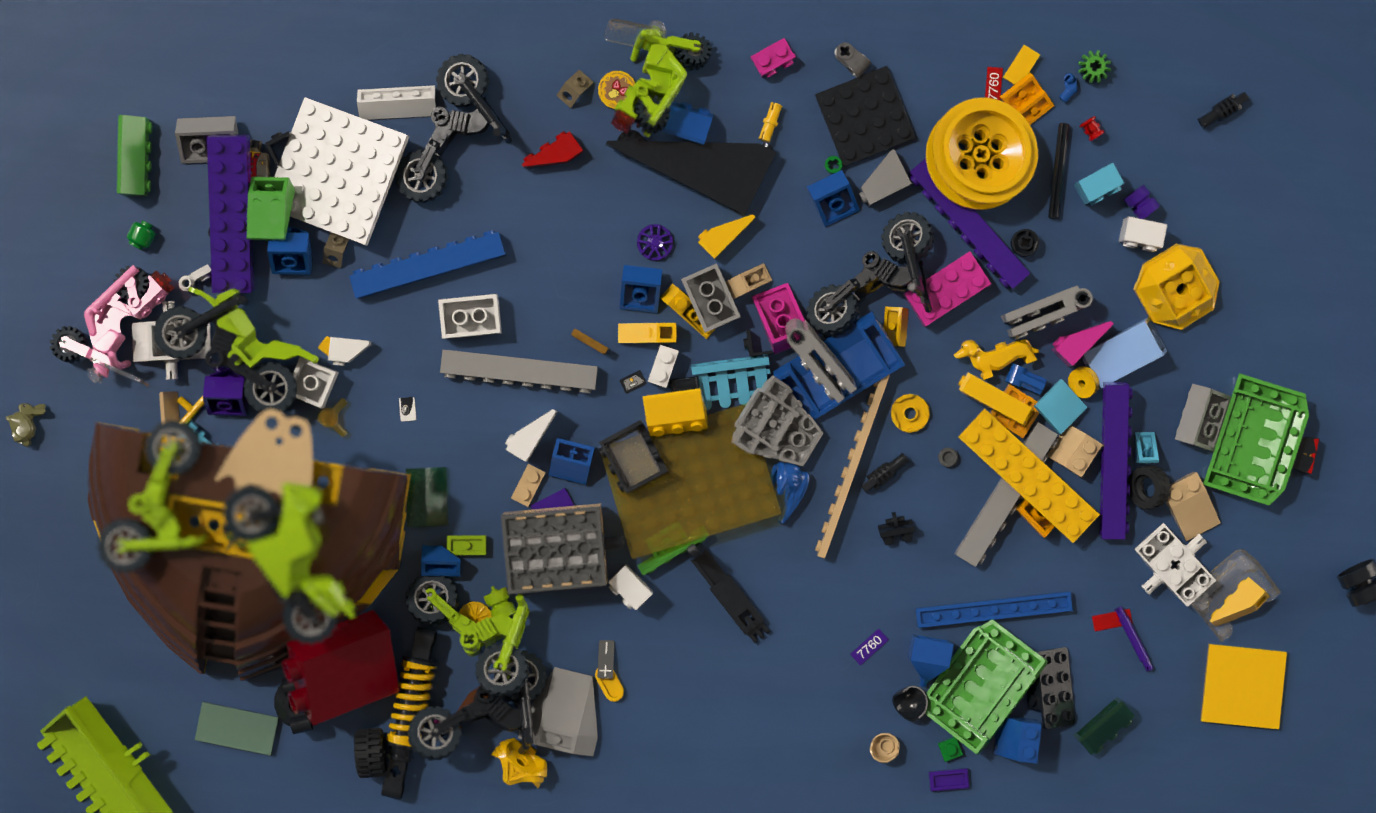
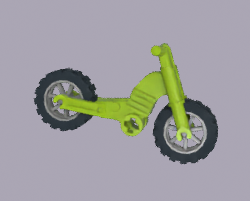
M165 421L156 425V428L150 431L149 438L146 439L147 448H145V453H147V459L155 469L146 491L143 494L133 496L129 501L130 510L136 514L142 513L144 515L142 518L157 530L158 539L156 537L152 539L151 536L153 535L151 531H148L145 524L130 518L112 521L101 531L102 534L98 538L99 545H97V549L100 551L99 556L105 562L104 564L113 571L121 573L134 572L143 568L150 561L154 551L200 547L208 541L205 535L198 538L192 536L187 539L185 537L180 538L182 532L181 524L174 512L164 505L171 475L190 471L198 463L197 460L202 453L200 452L202 443L199 440V434L195 432L192 426L185 422ZM169 433H178L174 442ZM165 435L169 442L168 444L161 443ZM181 436L185 438L187 443L182 444L179 442ZM160 446L163 447L162 453H160ZM187 446H188V450H187V453H186V455H185V454L182 453V452H183V450H184V447H187ZM179 456L183 457L181 461L177 462ZM122 531H130L127 539H125ZM118 533L121 540L113 541V538ZM135 534L139 540H133V535ZM112 544L118 545L119 549L113 552ZM124 552V560L119 559L116 555ZM128 552L133 553L136 557L128 560Z
M422 576L414 579L415 582L409 585V591L406 592V604L413 618L423 625L428 624V626H434V624L442 625V622L446 621L461 635L460 643L465 653L471 657L479 655L475 666V673L479 684L485 692L487 691L491 696L496 695L500 698L506 695L510 697L515 692L518 693L521 690L520 688L525 686L526 679L529 677L527 660L521 650L518 649L526 627L527 618L530 614L523 595L517 594L515 597L518 607L512 619L506 615H498L490 618L486 617L481 622L475 623L456 611V608L459 606V595L455 585L449 578H446V576ZM436 587L443 589V591L437 594ZM422 592L426 595V598H419ZM445 594L447 597L446 602L441 598ZM428 602L423 609L419 606V603ZM430 606H431L432 610H434L433 612H428V611H427ZM500 639H505V640H503V643H501V645H497V644L492 645L493 643H496V641H499ZM485 646L486 649L484 650V653L480 654L482 651V647ZM491 663H493L495 669L488 670ZM515 665H516V673L510 671V670H511V667H513V666H515ZM497 673L493 681L488 676V674ZM510 675L514 676L511 680L507 682V680L510 678ZM499 678H503V680H504V683H496V682L498 681Z

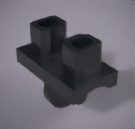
M891 512L892 518L885 519L886 524L878 525L880 537L885 545L895 543L894 535L901 534L902 541L904 542L913 540L915 527L912 519L905 520L904 516L897 517L896 512Z

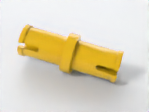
M774 102L770 103L767 116L763 119L764 125L758 137L759 140L770 143L774 128L778 126L777 120L783 107L782 105L774 104Z

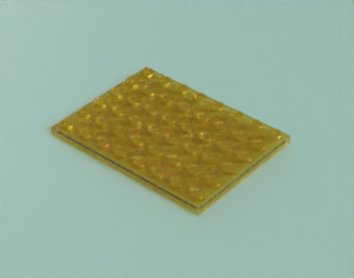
M746 404L707 415L708 429L688 431L681 434H666L659 437L650 436L670 473L630 495L626 494V492H621L617 485V482H619L617 475L613 476L608 467L611 463L607 457L603 458L602 456L632 560L782 515L764 456L747 453L732 443L733 433L736 430V427H734L735 422ZM640 436L610 445L631 486L659 472Z

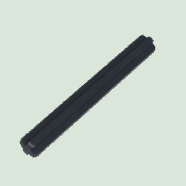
M1060 123L1058 127L1048 217L1051 219H1058L1060 214L1070 127L1068 123Z

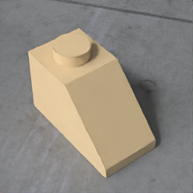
M763 263L731 278L725 283L732 298L736 299L771 282L772 278Z

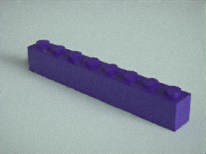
M926 158L909 172L910 181L916 187L919 185L924 190L922 192L923 196L928 201L932 200L936 204L934 208L941 216L946 215L949 219L947 223L952 229H958L961 232V239L967 245L971 244L975 248L973 250L974 254L980 260L983 258L988 263L986 267L992 274L997 273L1000 277L999 282L1004 288L1007 289L1009 287L1013 289L1030 274L974 209L955 204L938 190L929 175Z
M1103 382V445L1101 447L1099 536L1101 539H1125V534L1129 533V523L1126 522V515H1129V503H1126V495H1130V485L1127 484V476H1130V465H1127V457L1131 456V446L1128 445V438H1131V426H1128V418H1132V407H1129V399H1132V387H1129L1127 382Z

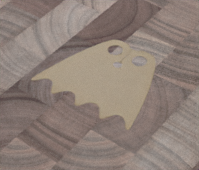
M274 409L264 411L239 439L221 467L215 481H219L226 476H232L235 481L236 490L241 486L245 487L248 484L261 486L269 492H277L280 498L283 491L281 485L285 482L312 486V439L307 421L298 417H284L280 411ZM275 417L278 420L277 428L273 430L268 429L265 424L267 418ZM292 425L301 426L302 434L299 437L291 436L289 431ZM281 437L283 443L278 445L276 439Z

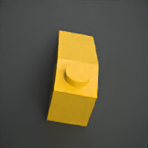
M752 214L711 228L709 231L705 229L698 236L700 239L698 244L715 259L755 219V216Z

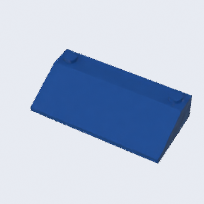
M872 311L860 318L856 324L854 323L853 328L850 331L847 330L846 334L842 336L839 334L837 337L831 336L824 340V343L854 378L857 388L851 394L847 389L845 391L842 389L844 399L839 403L827 396L824 385H819L814 380L811 369L808 371L805 369L799 356L776 369L773 373L776 378L791 388L795 398L802 403L803 409L815 420L903 367L905 363ZM815 349L812 350V353L825 367L826 365L824 363V360L820 357V355L816 352ZM834 374L832 377L837 382L838 380L836 378V375Z

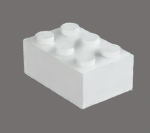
M498 294L438 300L442 339L502 333Z

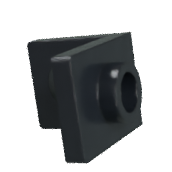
M289 131L284 134L282 132L276 133L271 136L272 140L265 143L277 165L280 164V161L273 146L289 139L292 136Z
M746 330L747 338L743 339L744 349L749 350V357L773 353V350L753 353L750 330Z

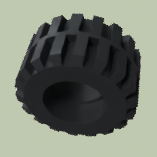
M382 728L357 729L355 733L354 757L359 778L384 777L386 773L387 751Z

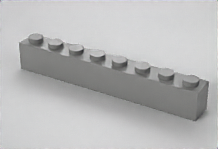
M442 350L440 373H445L444 377L456 378V375H464L466 380H475L476 377H483L484 382H495V379H502L503 384L514 385V381L522 382L521 386L533 387V383L541 384V388L552 389L553 385L560 386V390L572 391V387L580 388L579 392L591 393V389L596 390L598 366Z
M1036 422L1023 444L1045 463L1048 458L1046 453L1049 448L1053 449L1058 442V439H1056L1058 434ZM1000 479L954 553L975 567L977 564L981 565L986 558L985 551L987 548H992L996 542L995 535L998 531L1002 532L1007 522H1005L1008 514L1011 516L1016 510L1017 506L1015 503L1018 498H1023L1004 479Z

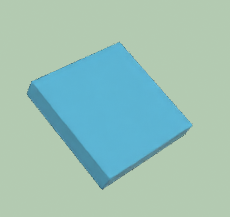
M1059 379L1034 405L1035 409L1058 434H1062L1087 408L1062 379Z

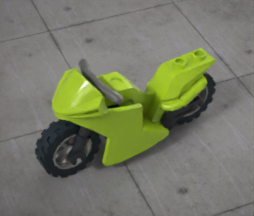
M285 482L281 485L283 490L281 502L277 503L274 496L261 486H241L235 492L233 491L225 501L223 514L227 528L235 537H239L244 541L247 540L250 552L262 569L275 595L281 603H285L282 613L283 622L291 637L304 644L305 642L315 644L317 641H324V638H328L337 626V614L340 611H344L350 618L355 617L353 613L355 607L350 598L348 600L345 599L343 593L346 591L341 582L336 583L331 575H310L308 571L312 557H315L321 543L316 525L308 515L312 513L316 523L323 522V516L319 507L321 490L305 484ZM248 499H255V500H254V503H252V502H248V503H247L246 500H248ZM243 502L244 510L237 509L239 504ZM236 513L246 514L240 521L236 518ZM249 519L250 527L243 526L242 523ZM258 521L262 522L261 524L254 526V524ZM317 606L322 609L321 611L315 612ZM325 614L324 621H320L317 616ZM295 616L304 617V619L297 624ZM306 622L309 623V629L301 628ZM317 623L320 624L319 627L313 629V626Z

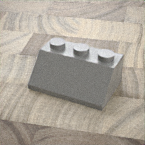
M236 116L177 119L175 136L181 164L208 162L207 137L209 135H238Z
M717 263L681 279L705 333L741 317Z
M1192 384L1179 427L1176 431L1175 440L1214 452L1232 397L1211 388Z

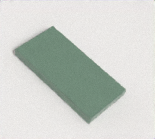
M203 701L195 740L271 756L279 717Z

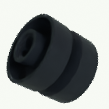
M1374 559L1360 562L1337 575L1342 589L1354 587L1346 594L1352 607L1365 605L1376 600V578L1372 579L1376 575V562Z

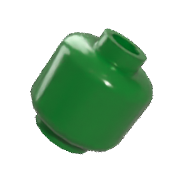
M144 220L141 223L134 222L127 233L128 243L140 250L149 248L156 236V232L151 229L153 225Z

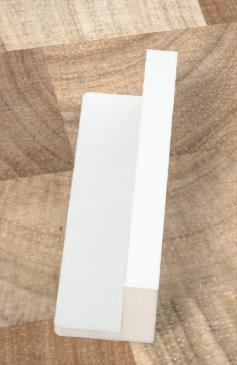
M435 85L358 90L357 106L359 117L371 120L431 116L432 111L436 108Z

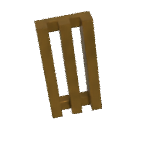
M574 328L572 332L573 337L602 354H606L609 349L608 347Z

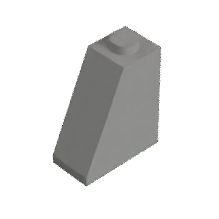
M894 149L888 153L860 188V198L863 203L867 202L868 206L912 184Z

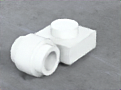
M207 264L192 272L191 275L181 277L179 287L183 291H188L189 287H195V281L201 280V282L210 279L211 265ZM186 280L189 281L188 287L184 284Z

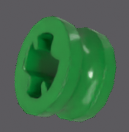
M830 156L826 159L825 169L828 173L834 174L841 170L842 161L839 157ZM836 160L838 162L837 165H839L838 169H829L830 165H828V162Z

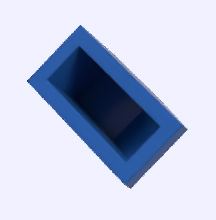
M422 545L421 576H460L461 559L443 546Z

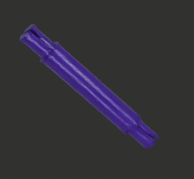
M1122 606L1117 607L1114 610L1140 662H1142L1146 672L1152 670L1154 667L1129 616H1126Z

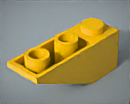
M673 283L660 297L662 301L705 339L715 330L704 332L690 298Z
M676 323L618 324V343H676Z
M1248 577L1238 584L1237 590L1233 594L1227 596L1224 605L1212 613L1209 621L1217 627L1255 612L1270 596Z

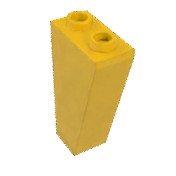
M967 373L966 376L963 375L959 381V390L964 395L1025 427L1034 410L1032 407L970 373Z

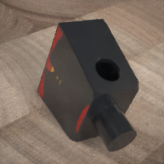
M1302 437L1292 469L1312 475L1320 438Z

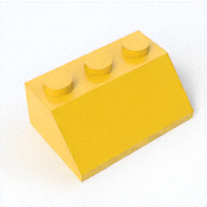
M701 388L643 396L646 422L650 436L659 437L666 434H681L688 431L708 429L707 408Z

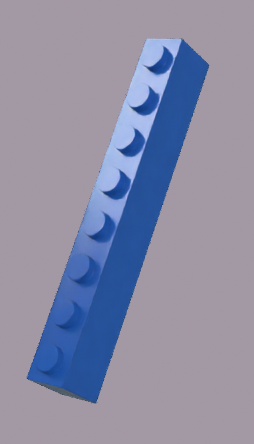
M494 230L487 231L480 238H476V235L465 238L463 243L458 244L457 241L447 243L446 248L439 249L437 246L427 249L428 253L422 255L420 252L412 253L405 260H402L401 257L390 260L391 264L383 266V263L372 265L371 270L365 271L364 268L355 270L353 275L349 276L355 298H363L506 256L500 233H495Z

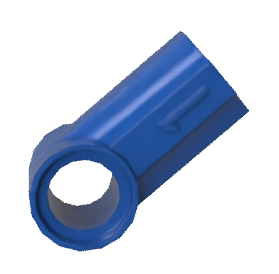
M1012 363L1005 382L1019 388L1023 387L1039 395L1047 381L1043 377L1030 373L1026 368Z

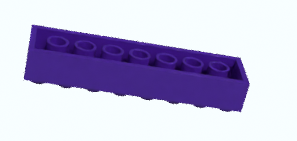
M209 135L207 137L212 293H224L233 288L239 290L240 293H251L254 290L253 239H247L248 191L251 182L250 135Z

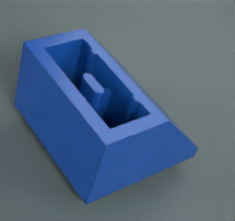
M557 438L548 475L586 485L595 447Z

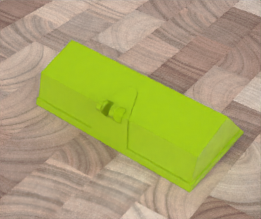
M87 696L72 706L65 708L40 730L45 738L37 743L38 748L43 750L48 745H51L54 751L47 756V760L52 763L60 757L64 764L56 770L59 776L70 771L74 777L66 782L68 788L72 789L77 784H80L84 789L76 795V799L81 802L89 796L93 803L85 809L87 813H94L97 810L101 813H173L141 770L142 768L139 763L150 755L148 751L141 754L135 760L132 753L140 749L142 743H137L129 750L125 745L123 746Z

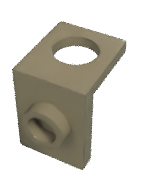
M578 70L564 83L556 96L571 108L579 96L593 84V81L581 70ZM565 91L571 94L572 100H568L564 96Z
M331 232L324 247L322 263L341 268L343 253L350 239ZM328 256H335L338 261H331Z

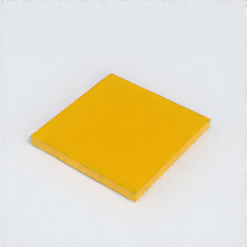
M1208 644L1201 721L1279 729L1287 652Z

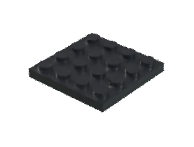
M887 66L815 94L843 167L916 138Z

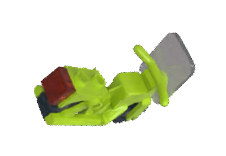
M610 19L604 32V39L609 42L633 46L630 57L632 62L638 60L641 48L648 51L642 72L649 74L651 79L640 78L634 86L630 85L624 94L626 96L625 100L620 99L615 107L617 111L611 124L617 130L628 134L633 124L637 123L636 127L638 129L642 127L641 131L646 137H650L653 131L654 134L662 131L670 117L669 107L681 90L687 77L685 69L688 66L691 71H693L694 67L696 70H699L709 60L712 47L711 45L708 46L709 40L704 41L705 36L700 38L699 33H696L694 36L693 32H690L689 36L686 33L681 38L675 36L665 38L667 30L661 21L653 20L648 25L621 19Z

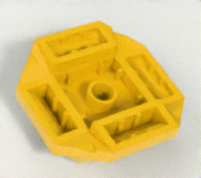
M1176 243L1142 265L1133 290L1153 323L1182 330L1214 310L1219 280L1202 249ZM1183 283L1182 290L1177 292L1178 285Z

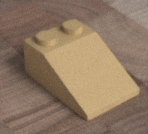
M1191 472L1170 483V496H1168V500L1165 503L1185 541L1220 524L1210 497L1197 472Z

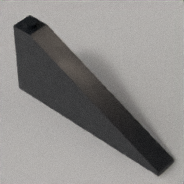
M608 140L605 144L741 215L746 214L777 153L773 151V146L765 142L761 145L760 143L705 142V144L697 142Z

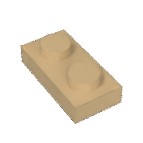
M528 464L511 499L529 507L546 472Z

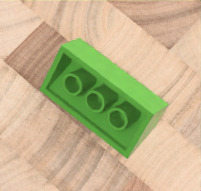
M118 115L117 193L123 196H148V192L151 191V181L148 180V172L151 173L152 168L151 161H149V153L152 152V143L149 141V134L152 133V122H149V119L146 117Z

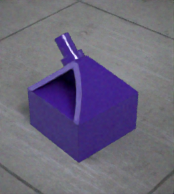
M212 367L215 373L205 376L203 401L207 414L247 416L248 401L244 392V377L235 373L230 368Z

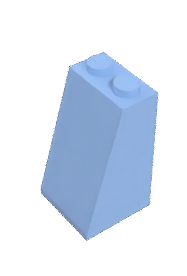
M1147 317L1092 347L1084 354L1082 360L1086 367H1090L1097 374L1099 385L1102 388L1103 382H1114L1164 356L1167 349L1150 318Z

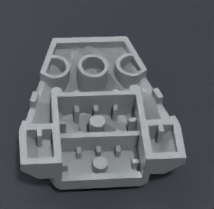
M772 376L763 384L762 388H757L736 420L734 425L736 430L733 433L732 443L747 453L804 466L823 432L810 414H807L803 409L802 403L795 398L791 388L775 376Z

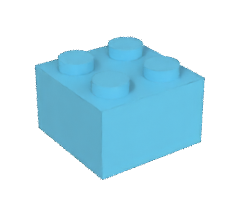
M1111 163L1075 183L1074 186L1083 203H1090L1092 206L1103 200L1104 194L1107 193L1110 196L1121 190L1120 185L1124 184L1115 165Z

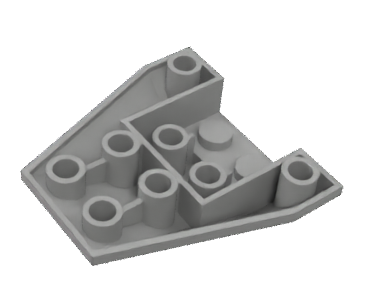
M554 667L546 680L543 691L531 704L533 722L532 744L571 754L593 756L598 739L593 676ZM519 731L518 738L522 740L521 735H520V731Z

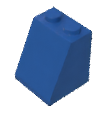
M1008 716L995 734L993 754L1015 761L1037 763L1042 724L1037 719Z

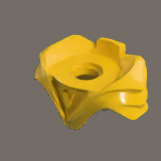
M515 738L501 741L500 745L495 748L491 755L499 758L501 761L504 783L513 785L521 782H531L539 788L544 778L547 777L546 760L535 755L537 750L532 746L524 755L519 754L518 750L522 744Z

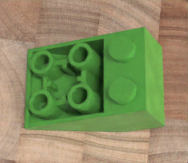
M251 177L248 191L247 239L285 240L295 194V188L289 177Z

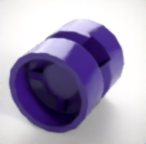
M1144 184L1124 199L1129 208L1135 209L1134 214L1138 219L1146 218L1160 207L1154 197H1149L1150 192Z

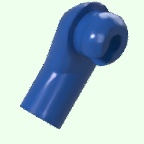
M1071 73L1064 76L1065 90L1059 95V98L1064 103L1078 89L1077 79Z

